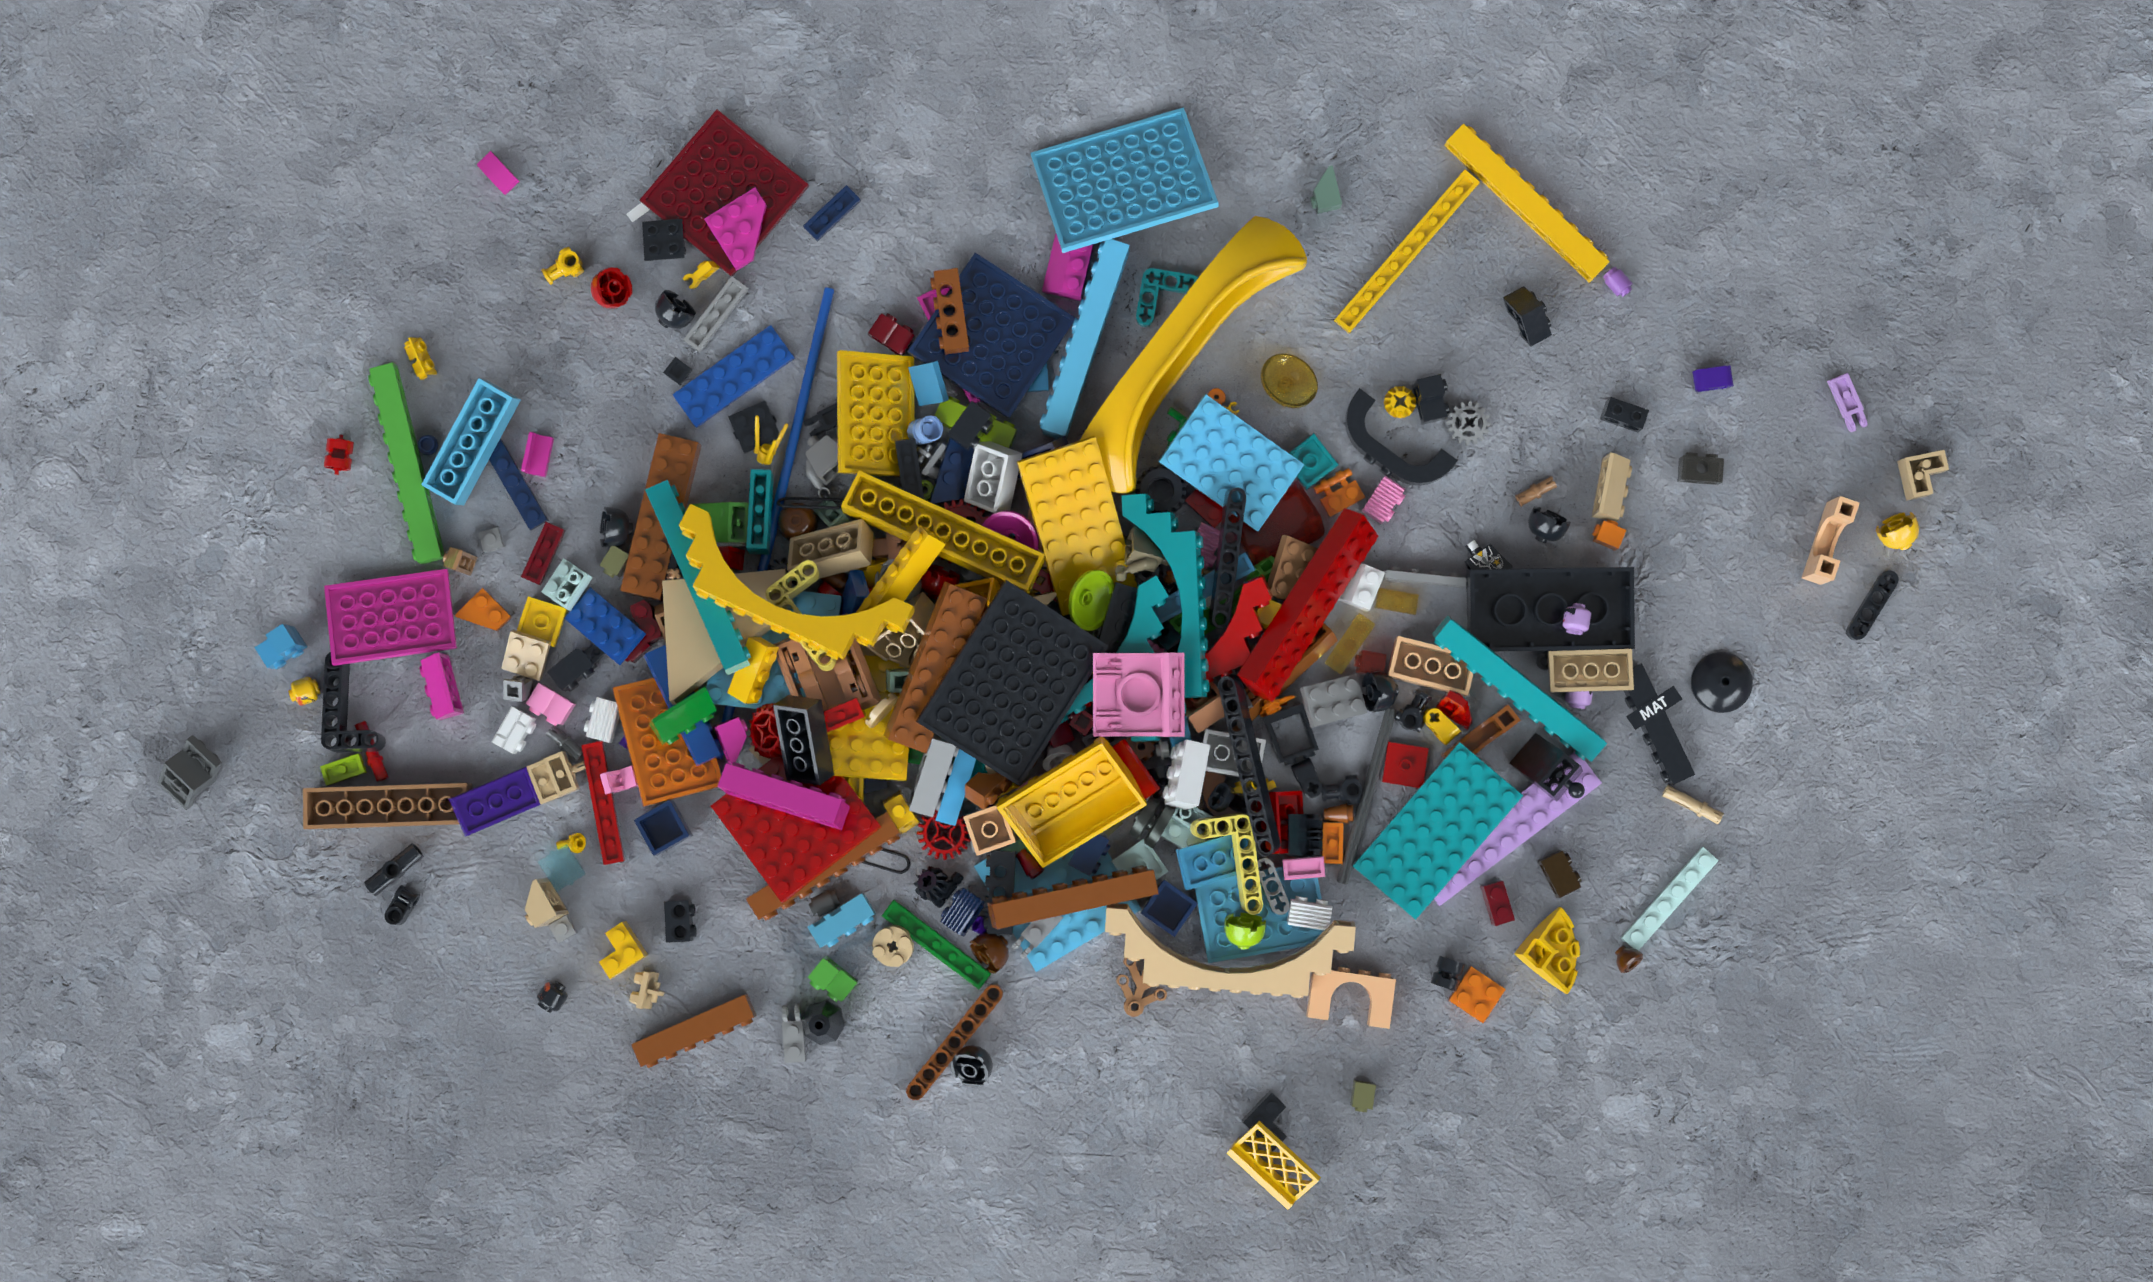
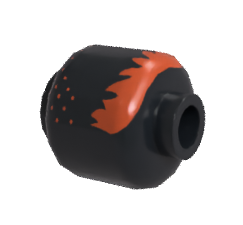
M555 981V983H545L537 995L538 1005L549 1013L559 1011L568 997V994L564 991L566 987L558 981Z

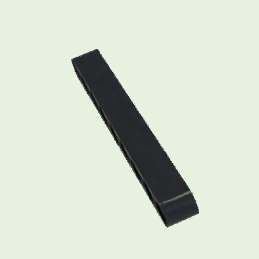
M1231 674L1219 680V694L1256 849L1260 855L1269 856L1280 849L1281 842L1243 683L1237 675ZM1228 680H1231L1233 683L1232 689L1227 685ZM1233 700L1238 704L1237 710L1232 706ZM1238 720L1243 724L1242 730L1237 726ZM1242 740L1247 743V749L1242 747ZM1247 760L1252 763L1251 770L1247 767ZM1252 780L1257 784L1256 790L1251 785ZM1256 801L1261 803V810L1257 808ZM1261 821L1266 823V830L1261 827ZM1266 841L1270 842L1271 850L1266 847Z

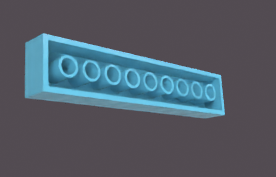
M1109 239L1105 240V243L1101 242L1097 253L1099 261L1094 262L1091 270V277L1093 279L1087 282L1085 288L1086 299L1081 300L1078 309L1080 317L1079 319L1075 318L1072 326L1073 338L1069 337L1066 344L1067 356H1062L1059 365L1061 373L1060 376L1056 375L1052 386L1054 394L1049 395L1046 403L1048 412L1047 414L1043 413L1040 421V428L1045 436L1054 439L1063 436L1068 437L1129 256L1130 245Z

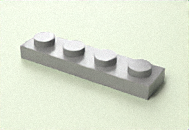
M731 276L683 340L701 353L749 289Z
M1389 567L1388 570L1383 571L1385 572L1383 580L1456 588L1466 587L1467 578H1461V574L1449 573V576H1441V572L1437 571L1421 574V570L1409 569V572H1402L1401 568Z

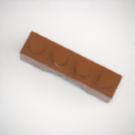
M1509 704L1504 705L1440 755L1445 759L1459 742L1476 754L1521 720Z
M978 772L965 784V798L984 810L989 805L994 804L1003 792H1007L1014 782L998 772L993 774Z

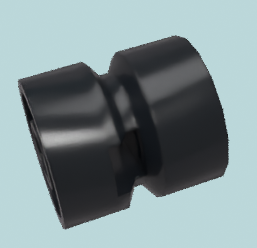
M1171 765L1147 770L1160 788L1152 794L1154 798L1163 797L1164 788L1168 786L1169 781L1167 771ZM1161 781L1166 782L1165 786H1162Z
M1439 956L1436 965L1438 971L1434 972L1431 983L1457 991L1460 982L1458 976L1462 975L1465 964ZM1444 971L1452 974L1450 979L1443 977Z

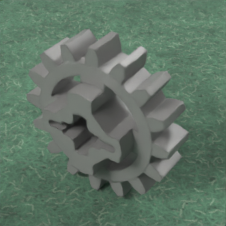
M1469 401L1467 406H1465L1462 402L1460 403V409L1455 406L1453 408L1454 413L1448 414L1451 420H1448L1446 424L1451 425L1447 432H1453L1451 439L1457 437L1458 444L1465 441V445L1468 446L1470 441H1472L1476 445L1477 439L1480 441L1485 439L1482 434L1487 435L1489 433L1486 427H1490L1491 423L1486 422V420L1490 418V415L1483 414L1486 410L1485 408L1478 409L1479 403L1472 406V402ZM1464 411H1472L1474 414H1467ZM1456 417H1457V420L1459 421V428H1458V429L1456 428V425H1455ZM1473 418L1475 419L1472 422L1471 426L1462 429L1465 426L1464 424L1466 423V421L1468 422ZM1479 419H1481V423H1482L1481 430H1480V427L1478 426V420H1479ZM1463 433H1470L1472 436H1471V437H1467V436H1464V435H1462V434H1463Z

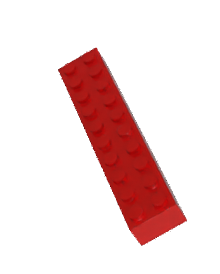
M1347 508L1343 509L1240 669L1237 676L1254 695L1273 703L1276 696L1279 695L1281 688L1291 676L1295 666L1302 659L1304 652L1312 643L1318 630L1323 626L1325 619L1333 610L1339 597L1344 593L1346 586L1354 577L1360 564L1365 560L1367 553L1375 544L1379 535L1363 514Z

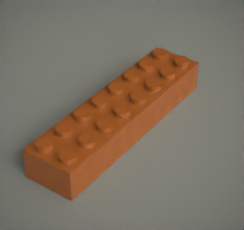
M659 433L645 489L668 480L671 486L675 485L679 496L676 497L678 503L682 502L686 509L702 445L696 441ZM644 491L620 591L663 601L662 581L666 578L672 550L647 493Z
M944 582L883 736L888 740L927 753L934 733L917 723L916 720L979 622L987 598L951 583Z
M888 812L876 818L881 826L880 829L784 903L778 899L769 885L746 898L758 920H770L778 915V909L786 910L796 903L794 901L796 898H805L813 893L812 889L814 887L821 888L830 883V877L834 875L839 877L848 871L847 867L851 864L854 867L864 862V856L868 854L872 856L882 851L883 848L881 846L885 843L891 845L901 839L899 835L902 832L897 828Z
M1141 865L1132 867L1130 872H1127V870L1113 871L1112 876L1104 874L1094 875L1092 880L1089 881L1080 878L1072 880L1070 885L1064 884V882L1053 884L1052 889L1044 887L1034 888L1032 893L1029 894L1020 891L1012 893L1010 898H1006L1004 895L993 897L992 902H987L992 927L1001 929L1157 895L1159 893L1154 870Z

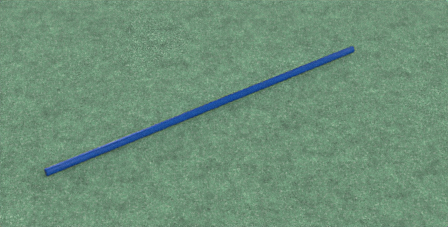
M825 287L774 498L770 555L761 554L757 572L768 571L778 530V517L783 507L777 505V501L786 496L833 299L834 289ZM725 706L721 723L733 718L735 707ZM720 750V756L717 759L723 760L724 752Z

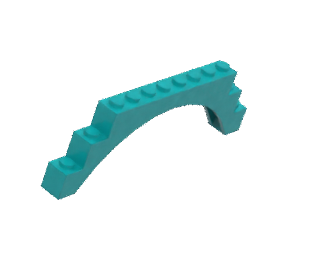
M1147 494L1122 495V515L1142 529L1160 548L1173 571L1179 589L1182 608V630L1177 653H1184V698L1207 697L1209 681L1208 679L1206 680V671H1208L1209 665L1208 660L1205 659V651L1208 649L1207 639L1204 638L1207 621L1206 618H1203L1206 600L1202 594V589H1205V579L1202 577L1201 570L1204 568V558L1201 556L1203 537L1197 531L1176 532L1179 522L1175 514L1171 512L1151 514V511L1154 510V501L1151 499V496ZM1131 736V741H1160V736Z
M1157 576L1137 586L1134 615L1127 635L1116 653H1154L1147 638L1150 637L1151 640L1157 638L1162 634L1160 631L1164 627L1153 611L1152 606H1155L1156 609L1167 603L1165 599L1169 597ZM1093 678L1085 683L1061 723L1069 719L1067 717L1068 714L1073 711L1075 714H1078L1086 709L1085 704L1090 701L1093 702Z

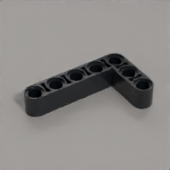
M329 652L325 657L322 746L336 753L377 752L382 750L386 744L385 737L382 734L373 730L347 731L350 663L333 666L331 652ZM339 678V683L334 686L335 679ZM338 698V703L333 706L334 699ZM337 718L336 725L332 726L333 719ZM376 736V742L371 745V739ZM356 737V743L351 746V740ZM336 738V744L331 746V741Z

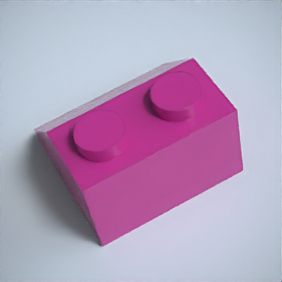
M734 717L713 726L726 760L730 765L737 761L747 737L745 732L748 731L744 719L740 720L739 717Z

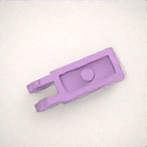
M1845 373L1828 380L1827 383L1840 413L1845 419L1848 430L1850 432L1856 431V426L1851 416L1855 413L1861 427H1866L1868 423L1863 412L1864 408L1849 374Z

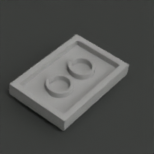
M1357 674L1300 688L1311 728L1367 713Z

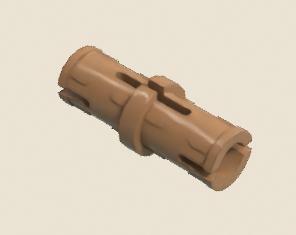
M1552 476L1536 485H1530L1529 489L1515 495V498L1522 507L1535 498L1540 499L1541 495L1557 488V485L1553 481Z

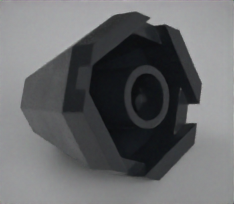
M828 1000L810 1004L801 1018L805 1036L819 1045L836 1041L845 1027L842 1009ZM818 1021L823 1023L822 1028L819 1027Z

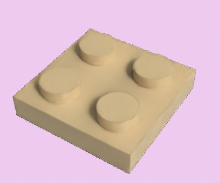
M516 630L510 631L501 669L540 681L543 677L551 642Z

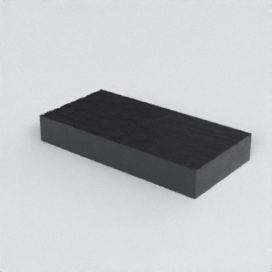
M1634 567L1466 570L1467 631L1494 652L1635 649ZM1574 603L1585 605V609L1591 612L1589 629L1583 632L1582 635L1570 634L1566 632L1567 629L1562 625L1565 609L1573 606Z

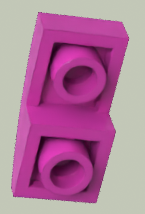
M492 151L476 164L504 195L519 182L515 175Z

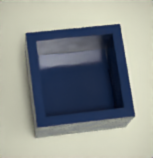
M668 800L634 820L653 856H658L693 836L674 800Z
M1163 879L1158 886L1159 894L1152 895L1140 913L1175 937L1198 903Z

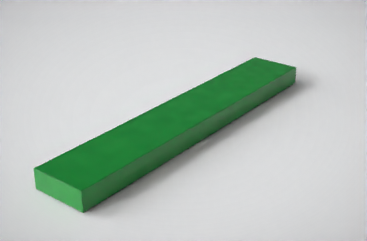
M893 900L881 915L892 925L905 928L910 933L912 940L978 990L991 975V972L896 900Z

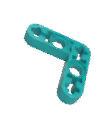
M1155 268L1147 269L1142 276L1136 313L1137 323L1142 327H1148L1153 323L1159 290L1186 294L1189 291V286L1182 284V288H1179L1180 277L1184 278L1183 282L1189 283L1190 280H1194L1195 283L1198 277L1192 274ZM1150 273H1153L1155 278H1160V274L1164 275L1162 285H1159L1160 280H1153V283H1149V279L1146 276H1150ZM1169 276L1175 277L1177 284L1172 287L1168 286L1165 282L1166 278ZM1147 292L1152 293L1154 296V300L1151 303H1146L1142 299L1143 295ZM1141 305L1153 307V310L1148 308V317H1151V319H1147L1146 322H1142V318L1139 317L1144 314V308H1140Z

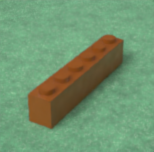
M1325 623L1318 630L1312 643L1304 652L1302 659L1297 663L1291 676L1287 679L1276 698L1338 641L1333 631ZM1246 687L1245 691L1253 707L1249 708L1251 720L1253 721L1262 711L1263 702L1266 700L1254 695Z
M744 994L631 1044L640 1067L646 1065L647 1068L659 1064L658 1059L665 1057L668 1060L677 1056L676 1051L684 1048L686 1052L696 1048L695 1043L701 1040L705 1044L716 1039L714 1035L722 1032L725 1035L734 1031L733 1026L741 1024L742 1027L752 1023V1018L757 1015L748 994Z

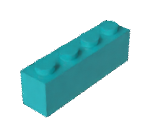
M751 469L746 545L749 554L770 555L774 476L771 470Z

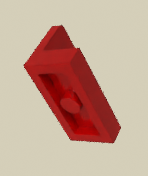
M857 697L824 711L827 733L866 716Z

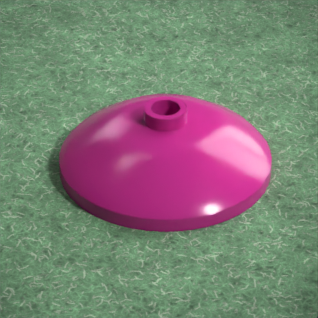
M999 511L989 516L982 525L1038 551L1039 537L1036 528L1028 518L1020 513ZM1010 533L1015 534L1016 538H1012Z

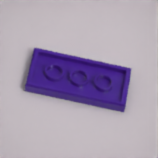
M523 767L449 799L465 837L541 805L527 767Z

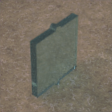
M567 844L556 851H551L548 856L538 861V864L556 892L569 884L573 885L574 881L586 875Z

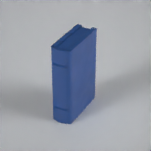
M850 570L842 595L840 616L846 613H856L864 599L870 594L862 570Z

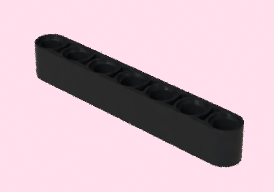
M1239 487L1228 489L1224 497L1209 611V622L1216 628L1227 627L1231 619L1246 505V493ZM1234 491H1237L1240 495V499L1236 503L1231 499V494ZM1232 511L1237 514V520L1234 523L1228 519L1229 513ZM1228 532H1232L1235 536L1232 543L1226 541V534ZM1226 552L1232 555V560L1228 564L1223 560V555ZM1224 572L1229 575V581L1226 584H1223L1220 580ZM1224 593L1227 597L1224 604L1218 602V595ZM1221 613L1224 616V621L1218 625L1215 622V616Z

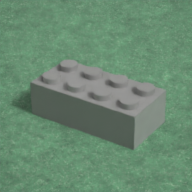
M935 733L927 753L923 754L911 790L909 811L933 817L935 810L939 811L942 801L940 798L942 793H945L948 783L946 780L948 775H951L954 764L952 762L954 757H957L959 748Z

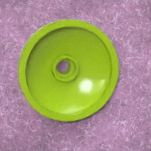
M1101 570L1087 571L1078 578L1071 589L1068 601L1069 614L1073 623L1083 630L1092 631L1103 624L1114 588L1113 580L1106 572Z

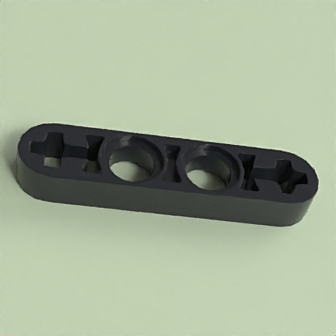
M1887 570L1882 572L1874 582L1847 626L1846 634L1851 640L1863 639L1872 627L1898 584L1899 577L1894 571ZM1890 575L1892 583H1888L1884 589L1881 588L1886 582L1884 577ZM1875 591L1880 592L1883 596L1880 603L1873 600V593ZM1865 608L1870 609L1872 612V617L1869 620L1864 619L1862 616V611ZM1861 622L1867 624V626L1861 625L1859 628L1861 634L1853 635L1855 631L1852 628L1858 627Z

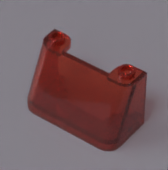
M1298 480L1291 483L1259 531L1254 530L1243 522L1240 546L1244 553L1246 552L1253 566L1270 556L1275 559L1282 535L1290 536L1306 544H1311L1324 535L1325 529L1321 515ZM1232 514L1228 519L1234 523L1237 517Z

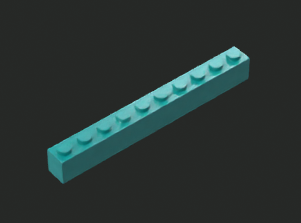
M666 480L645 489L726 674L729 675L750 666L748 659L751 658L747 647H742L740 643L743 637L739 629H734L732 625L735 619L731 611H726L725 608L715 604V600L709 597L703 599L696 595L693 584L702 567L697 569L691 566L686 557L694 538L690 539L684 536L679 527L686 509L683 503H678L676 499L679 493L675 485L671 486L669 481Z
M1447 615L1432 633L1435 638V644L1442 649L1448 648L1451 651L1450 655L1458 662L1463 660L1467 663L1465 667L1473 674L1478 672L1482 675L1481 680L1490 687L1492 684L1498 688L1497 692L1505 699L1510 697L1514 701L1512 704L1520 711L1525 709L1529 712L1528 717L1535 723L1539 721L1545 725L1544 729L1550 735H1558L1560 737L1559 741L1567 748L1572 746L1576 750L1574 753L1582 760L1587 758L1592 762L1607 745L1603 737Z

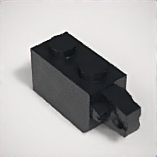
M596 645L586 650L575 649L549 669L547 673L562 691L566 692L568 690L571 692L579 686L578 682L582 678L587 679L595 673L594 669L598 667L596 663L605 653Z

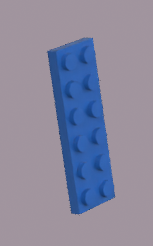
M770 325L672 395L694 426L698 428L795 358Z

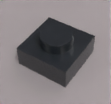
M675 357L663 373L681 386L692 369Z

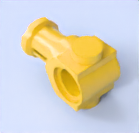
M566 247L559 252L560 254L555 260V264L547 269H541L550 285L553 284L554 280L563 275L565 277L569 275L577 277L584 272L581 258L570 247ZM570 258H576L574 265H567Z

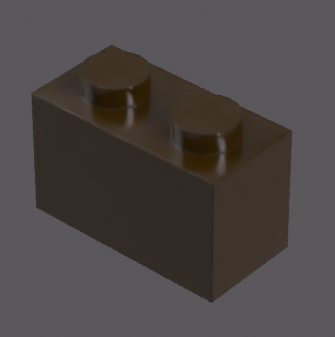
M1559 850L1538 861L1556 898H1561L1581 888V877L1570 866L1572 860L1567 852L1564 853L1563 850Z

